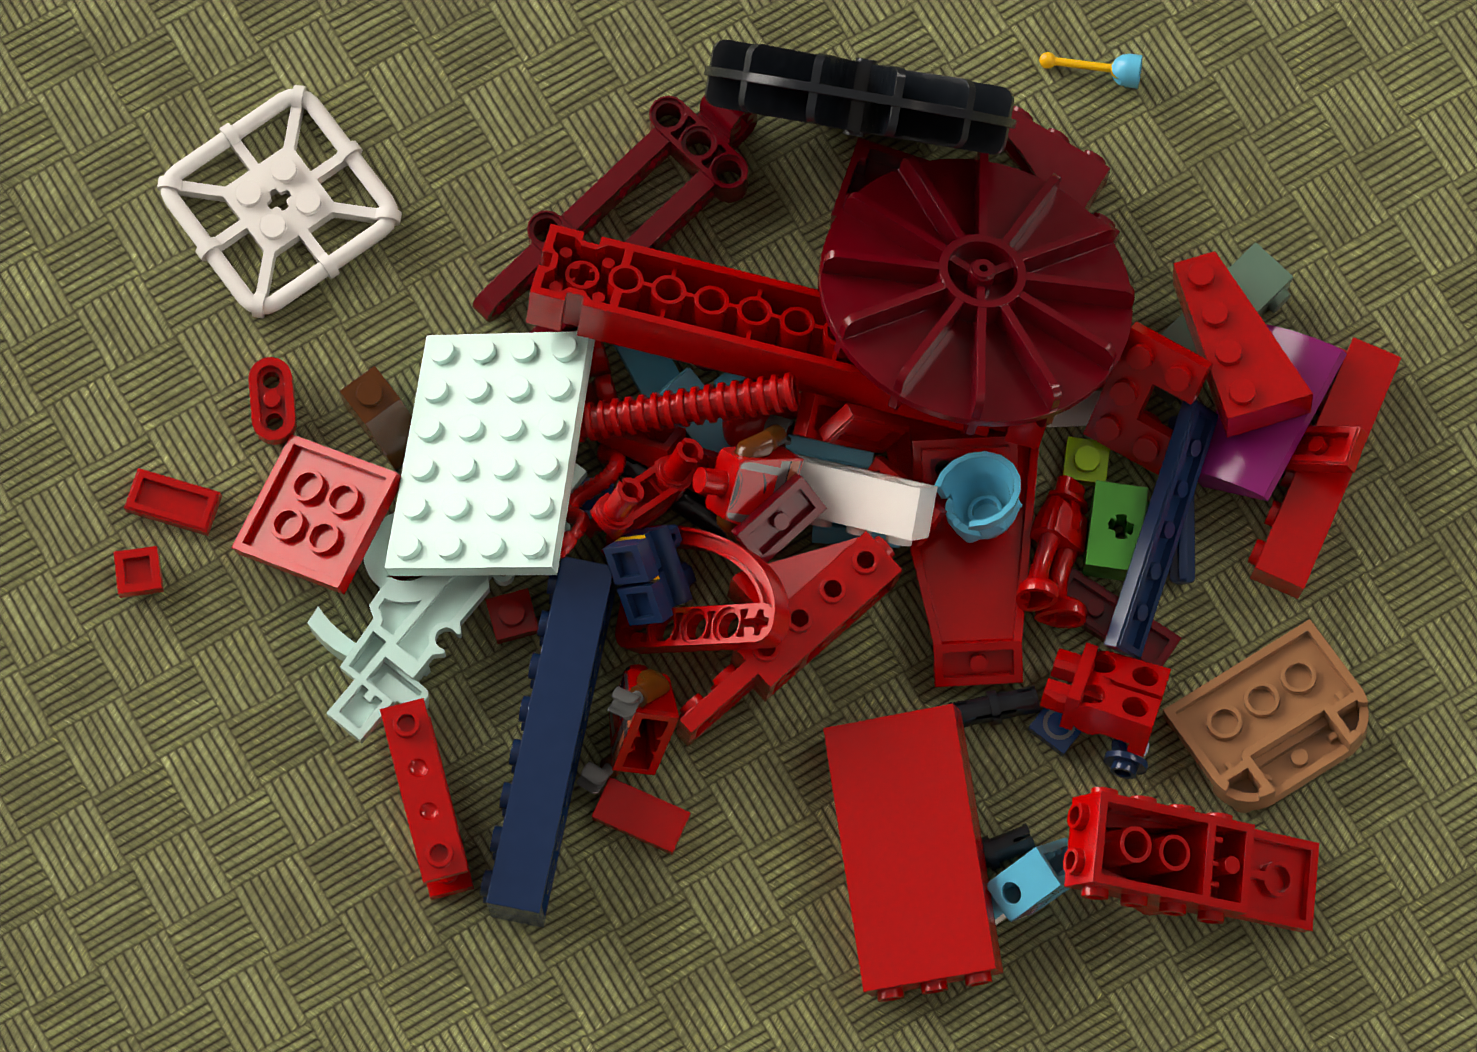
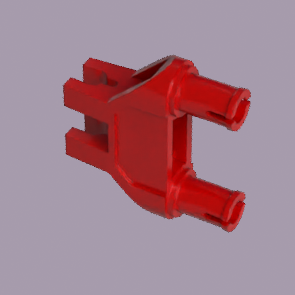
M684 438L681 442L679 441L671 455L659 458L649 469L634 479L623 478L622 482L619 481L611 494L606 493L600 497L590 510L592 518L585 534L591 539L604 531L607 534L605 537L606 545L604 546L606 547L634 529L652 526L681 498L692 483V470L702 460L704 455L702 446L694 439Z

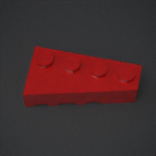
M1216 251L1173 263V286L1197 354L1213 362L1206 380L1226 437H1232L1311 413L1312 391Z

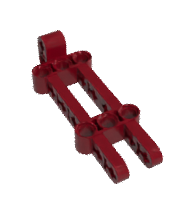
M668 95L655 100L649 111L650 132L561 216L548 210L540 211L533 215L527 226L529 246L478 294L472 307L487 322L497 319L532 286L537 267L541 265L542 250L545 242L536 238L539 232L549 229L550 224L583 231L585 236L669 155L693 177L625 242L660 250L714 198L726 203L737 202L743 198L748 188V167L743 157L735 150L755 129L757 114L712 106L707 102L705 95L701 99L700 113L698 115L677 97ZM667 115L675 116L679 120L676 125L671 127H665L658 123L660 118ZM700 143L708 146L709 151L704 155H694L688 149L693 144ZM724 172H734L740 177L738 181L732 184L723 183L718 179ZM562 323L560 331L536 325L529 333L575 331L578 326Z

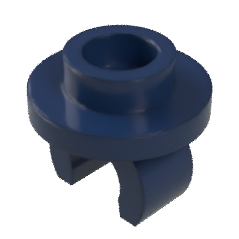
M1113 738L1112 750L1105 753L1103 760L1110 767V772L1124 779H1134L1136 775L1145 774L1148 762L1141 756L1127 752L1126 742ZM1148 742V745H1147V748H1146V751H1145L1144 756H1146V754H1147L1148 751H1149V742Z

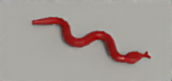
M601 443L598 446L596 456L605 465V469L596 474L595 477L579 485L570 494L566 522L572 524L573 527L571 530L564 532L560 559L565 558L572 551L578 539L584 535L590 526L588 513L579 508L587 500L609 488V485L614 484L623 473L626 459L620 451Z

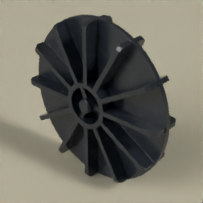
M723 39L713 46L710 65L705 66L704 75L708 76L705 98L712 106L838 128L843 130V134L865 137V134H872L996 155L1001 153L1006 147L1009 128L1016 129L1017 120L1011 118L1014 96L1008 88L972 82L963 78L910 71L898 66L878 65V61L856 57L855 61L819 53L817 55L765 44H750Z

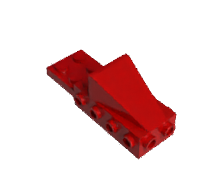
M865 531L857 538L768 563L781 580L788 597L790 621L787 635L778 646L773 648L733 650L730 665L714 678V685L711 687L712 691L704 698L700 693H697L681 707L676 734L687 747L753 689L766 702L895 587L902 569L892 559L895 553L889 544L880 536L873 538ZM744 571L738 572L731 578L727 596L734 604L760 603L757 590ZM756 623L755 629L761 631L762 627L768 625H759Z
M1093 787L1091 788V793L1072 798V805L1067 816V823L1070 827L1068 850L1063 859V869L1065 872L1064 887L1081 890L1082 898L1090 900H1108L1109 896L1119 898L1121 906L1134 908L1140 913L1149 916L1158 914L1185 916L1186 912L1197 914V921L1207 924H1223L1224 918L1230 917L1302 933L1313 931L1320 843L1255 829V824L1233 820V816L1226 813L1209 812L1205 814L1195 812V807L1190 805L1159 804L1156 798L1135 795L1127 797L1118 795V790L1113 788Z

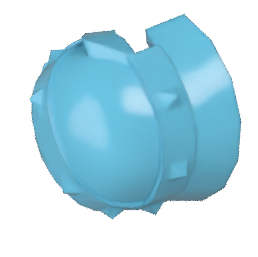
M987 451L973 452L952 460L940 472L934 485L938 486L937 492L941 499H947L945 510L947 511L946 518L948 524L967 543L980 539L996 538L1007 531L1023 505L1019 500L1021 476L1011 461L996 453Z

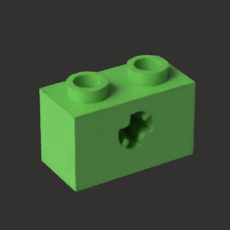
M1096 480L1092 491L1082 574L1120 581L1125 580L1150 502H1147L1148 487ZM1115 525L1123 526L1124 539L1115 538L1116 533L1113 530Z

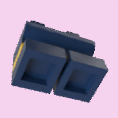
M675 524L634 529L603 548L615 585H622L617 591L629 626L664 623L673 615L672 608L674 606L684 604L693 599L689 588L696 582L692 566L679 560L676 548L680 546L682 537L678 526Z

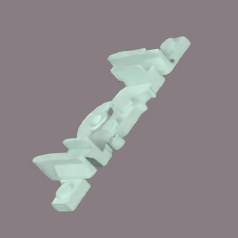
M575 463L571 493L587 477V471L577 463ZM394 513L384 517L363 558L369 577L380 590L369 604L373 619L357 643L353 642L336 628L319 607H317L307 622L316 639L330 653L343 661L340 666L341 671L354 680L326 714L361 744L382 721L380 709L394 706L397 702L402 704L424 698L426 709L429 708L428 690L419 681L423 676L427 677L431 672L429 664L433 659L446 657L445 650L436 644L438 636L444 632H452L457 638H462L461 626L489 594L490 579L493 577L498 585L507 586L513 582L515 575L422 576L411 581H401L390 577L384 568ZM567 522L564 532L570 530V524Z

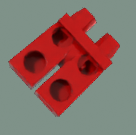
M1087 642L1082 655L1059 648L1050 676L1071 682L1072 685L1048 678L1040 707L1062 713L1059 727L1072 730L1073 726L1086 734H1103L1129 743L1127 752L1144 757L1171 669L1114 652H1098L1099 646Z

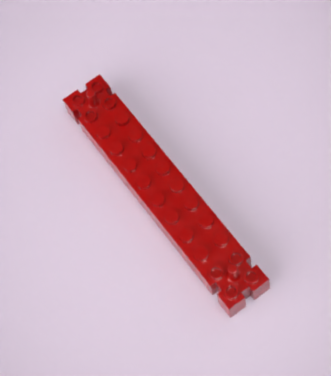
M550 224L542 250L541 265L537 267L530 290L526 323L560 331L562 323L578 326L577 336L757 380L758 376H765L768 380L772 374H778L781 378L784 377L785 372H792L797 379L800 391L963 431V424L933 417L904 403L897 410L889 407L888 403L891 397L889 394L878 388L864 376L848 357H838L834 350L836 339L828 326L817 289L603 236L601 237L600 244L583 241L585 232ZM1036 422L1016 426H977L974 434L987 437L989 429L1006 432L1005 442L1039 449L1046 426L1040 427Z

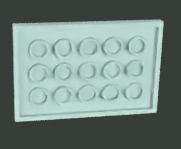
M578 331L427 335L384 568L390 576L557 575L595 344L594 339L577 336Z

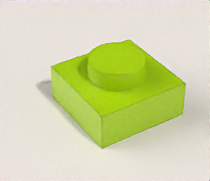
M1068 436L1062 475L1070 476L1081 485L1094 486L1096 480L1106 481L1110 449L1092 439Z

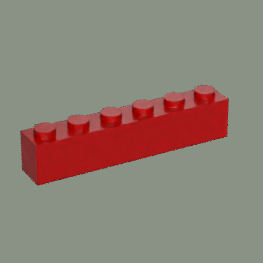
M1353 337L1347 350L1340 348L1347 355L1336 373L1331 388H1328L1317 409L1320 414L1314 426L1361 427L1369 436L1402 357ZM1286 470L1280 484L1288 488L1282 503L1276 500L1273 501L1264 521V524L1271 527L1266 541L1257 538L1247 561L1255 565L1250 579L1296 599L1300 597L1353 473Z

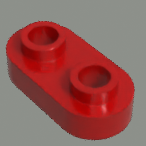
M266 357L257 361L249 372L252 426L260 440L267 444L279 445L287 442L290 435H294L297 428L294 380L289 366L283 360L275 357ZM276 377L280 380L277 387L270 389L264 386L268 378ZM274 418H279L283 421L282 426L277 430L268 428V423Z

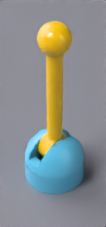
M1045 52L1040 56L1039 62L1045 69L1062 66L1110 72L1118 85L1138 89L1143 55L1122 54L1112 64L1059 58L1055 57L1051 52Z

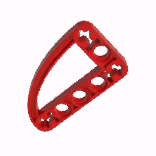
M662 525L648 526L647 528L657 527V526H662ZM678 526L682 541L676 549L705 551L723 556L732 561L753 582L759 595L760 603L672 608L673 615L664 623L629 626L620 601L615 629L616 641L621 647L639 654L773 648L784 640L789 629L790 609L788 597L775 571L760 556L744 546L711 532L690 527ZM738 617L739 624L734 635L728 637L729 625L734 618ZM705 619V630L696 639L695 632L700 621ZM673 620L674 628L672 634L664 641L665 628ZM756 623L759 625H768L762 627L761 631L755 629ZM643 627L647 628V634L636 633V631L642 630Z

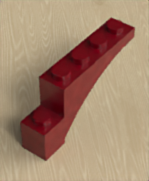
M1013 106L1011 118L1016 119L1017 124L1016 129L1009 128L1004 151L1022 171L1035 175L1045 181L1053 173L1062 177L1059 189L1089 210L1106 185L1111 168L1106 165L1105 160L1091 150H1084L1083 152L1070 144L1069 139L1062 132L1054 128H1048V130L1033 121V117L1027 111ZM1095 212L1091 214L1100 224L1111 223L1116 231L1113 239L1116 246L1120 231L1115 228L1114 222L1101 213Z

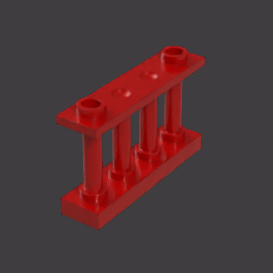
M424 698L380 709L424 884H427L430 899L434 900L474 889L432 720L428 716Z

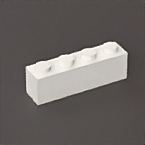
M796 454L804 459L800 475L803 476L827 507L823 513L810 523L811 525L832 527L834 522L846 525L845 532L861 536L865 531L871 536L872 532L886 535L885 541L887 543L899 546H911L912 541L929 538L938 486Z

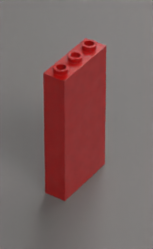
M952 703L823 728L863 992L872 997L877 996L878 1002H888L903 999L904 991L921 988L922 994H934L947 991L948 983L965 980V985L968 987L992 983V975L1003 974V966L991 893L987 889L989 880L961 710Z

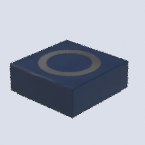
M1043 708L1028 727V731L1063 757L1082 731L1078 730L1075 726H1073L1072 730L1059 727L1062 713Z

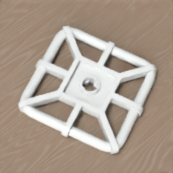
M294 85L293 89H287L278 93L233 125L226 123L219 128L221 133L175 163L158 180L157 189L161 191L165 205L196 245L195 252L202 261H208L237 302L247 311L252 312V317L263 319L265 314H272L282 309L327 277L332 280L340 274L338 269L385 238L401 222L402 212L398 210V206L391 193L361 155L363 149L356 141H350L322 102L311 92L306 91V86ZM291 106L283 148L258 164L241 139ZM304 108L337 150L334 156L312 171L309 170L296 152ZM229 147L232 148L248 170V172L226 187L182 181ZM348 165L378 204L379 208L334 202L321 183ZM278 193L280 195H289L290 197L286 200L288 208L283 211L278 206L270 209L268 205L271 204V197ZM180 196L226 202L239 221L216 237H210ZM333 218L374 223L330 255L322 249L311 234ZM248 233L263 252L255 294L250 291L222 253L223 250ZM301 241L317 264L269 296L276 257Z

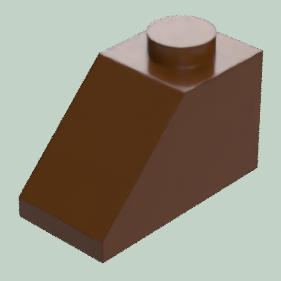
M373 366L340 390V394L346 409L396 472L403 467L412 416L386 379Z

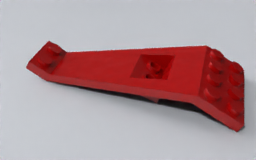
M905 417L910 428L886 452L888 460L909 479L935 485L940 472L935 470L938 462L948 461L950 463L952 460L967 453L982 451L1004 456L1015 465L1021 476L1019 500L1023 505L1019 509L1012 525L1001 535L988 540L980 539L967 543L948 524L945 514L923 545L914 546L912 544L910 546L932 636L935 687L1023 683L1022 636L1025 611L1017 606L1016 593L1019 584L1027 578L1029 569L1030 533L1033 525L1039 449L1005 442L1006 432L989 429L987 437L977 434L968 435L964 434V431ZM937 492L935 501L945 509L947 499H941Z

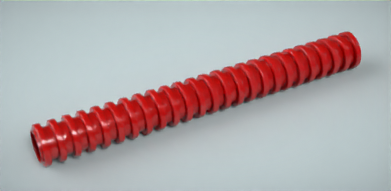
M785 372L784 377L781 378L778 374H772L768 380L765 376H758L757 381H753L752 378H745L743 383L740 384L738 380H732L728 386L725 382H718L715 388L712 384H705L701 390L698 386H692L688 392L685 388H679L675 394L672 390H665L662 396L659 392H652L648 398L645 394H639L635 400L632 396H626L622 402L619 398H612L610 403H607L606 400H599L597 405H594L593 402H586L579 443H584L586 438H589L591 441H597L601 435L604 439H610L613 434L617 437H624L626 432H629L630 435H637L639 430H642L643 433H650L652 428H655L656 431H663L665 426H668L670 429H677L678 424H682L683 427H690L692 422H695L696 425H703L705 420H708L709 423H717L718 418H721L723 421H730L731 416H735L738 420L743 419L745 414H748L749 417H757L758 412H762L766 416L770 415L771 410H775L778 414L783 413L785 408H788L790 411H797L800 405L798 382L792 372Z

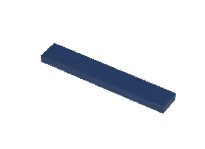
M1197 399L1191 405L1185 401L1182 402L1104 645L1115 652L1138 660L1142 656L1219 417L1218 414Z

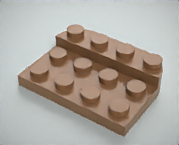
M1309 619L1163 710V717L1213 785V793L1221 801L1232 806L1237 812L1248 813L1252 810L1263 809L1275 804L1354 754L1367 736L1369 712L1368 700L1363 689Z

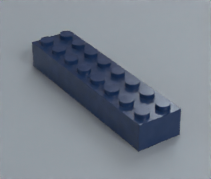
M565 557L561 558L557 575H549L547 594H550L549 604L551 608L550 611L542 610L537 636L540 637L539 646L542 647L541 654L533 653L531 657L528 679H531L530 689H533L531 697L523 696L518 721L522 722L521 731H523L522 740H513L509 758V765H512L511 773L514 774L512 783L504 782L499 808L503 809V827L496 825L494 827L490 852H493L492 859L495 860L493 870L485 869L480 890V896H483V903L487 904L489 913L493 918L544 928L617 589L609 565Z

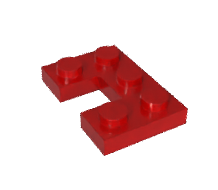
M1136 321L1131 326L1128 341L1121 358L1108 377L1083 434L1159 475L1173 430L1143 414L1152 391L1156 385L1191 405L1197 399L1213 362Z

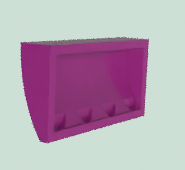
M1268 324L1266 326L1313 393L1311 413L1228 438L1226 437L1220 417H1218L1198 479V483L1202 487L1268 501L1347 355L1342 349L1314 337Z

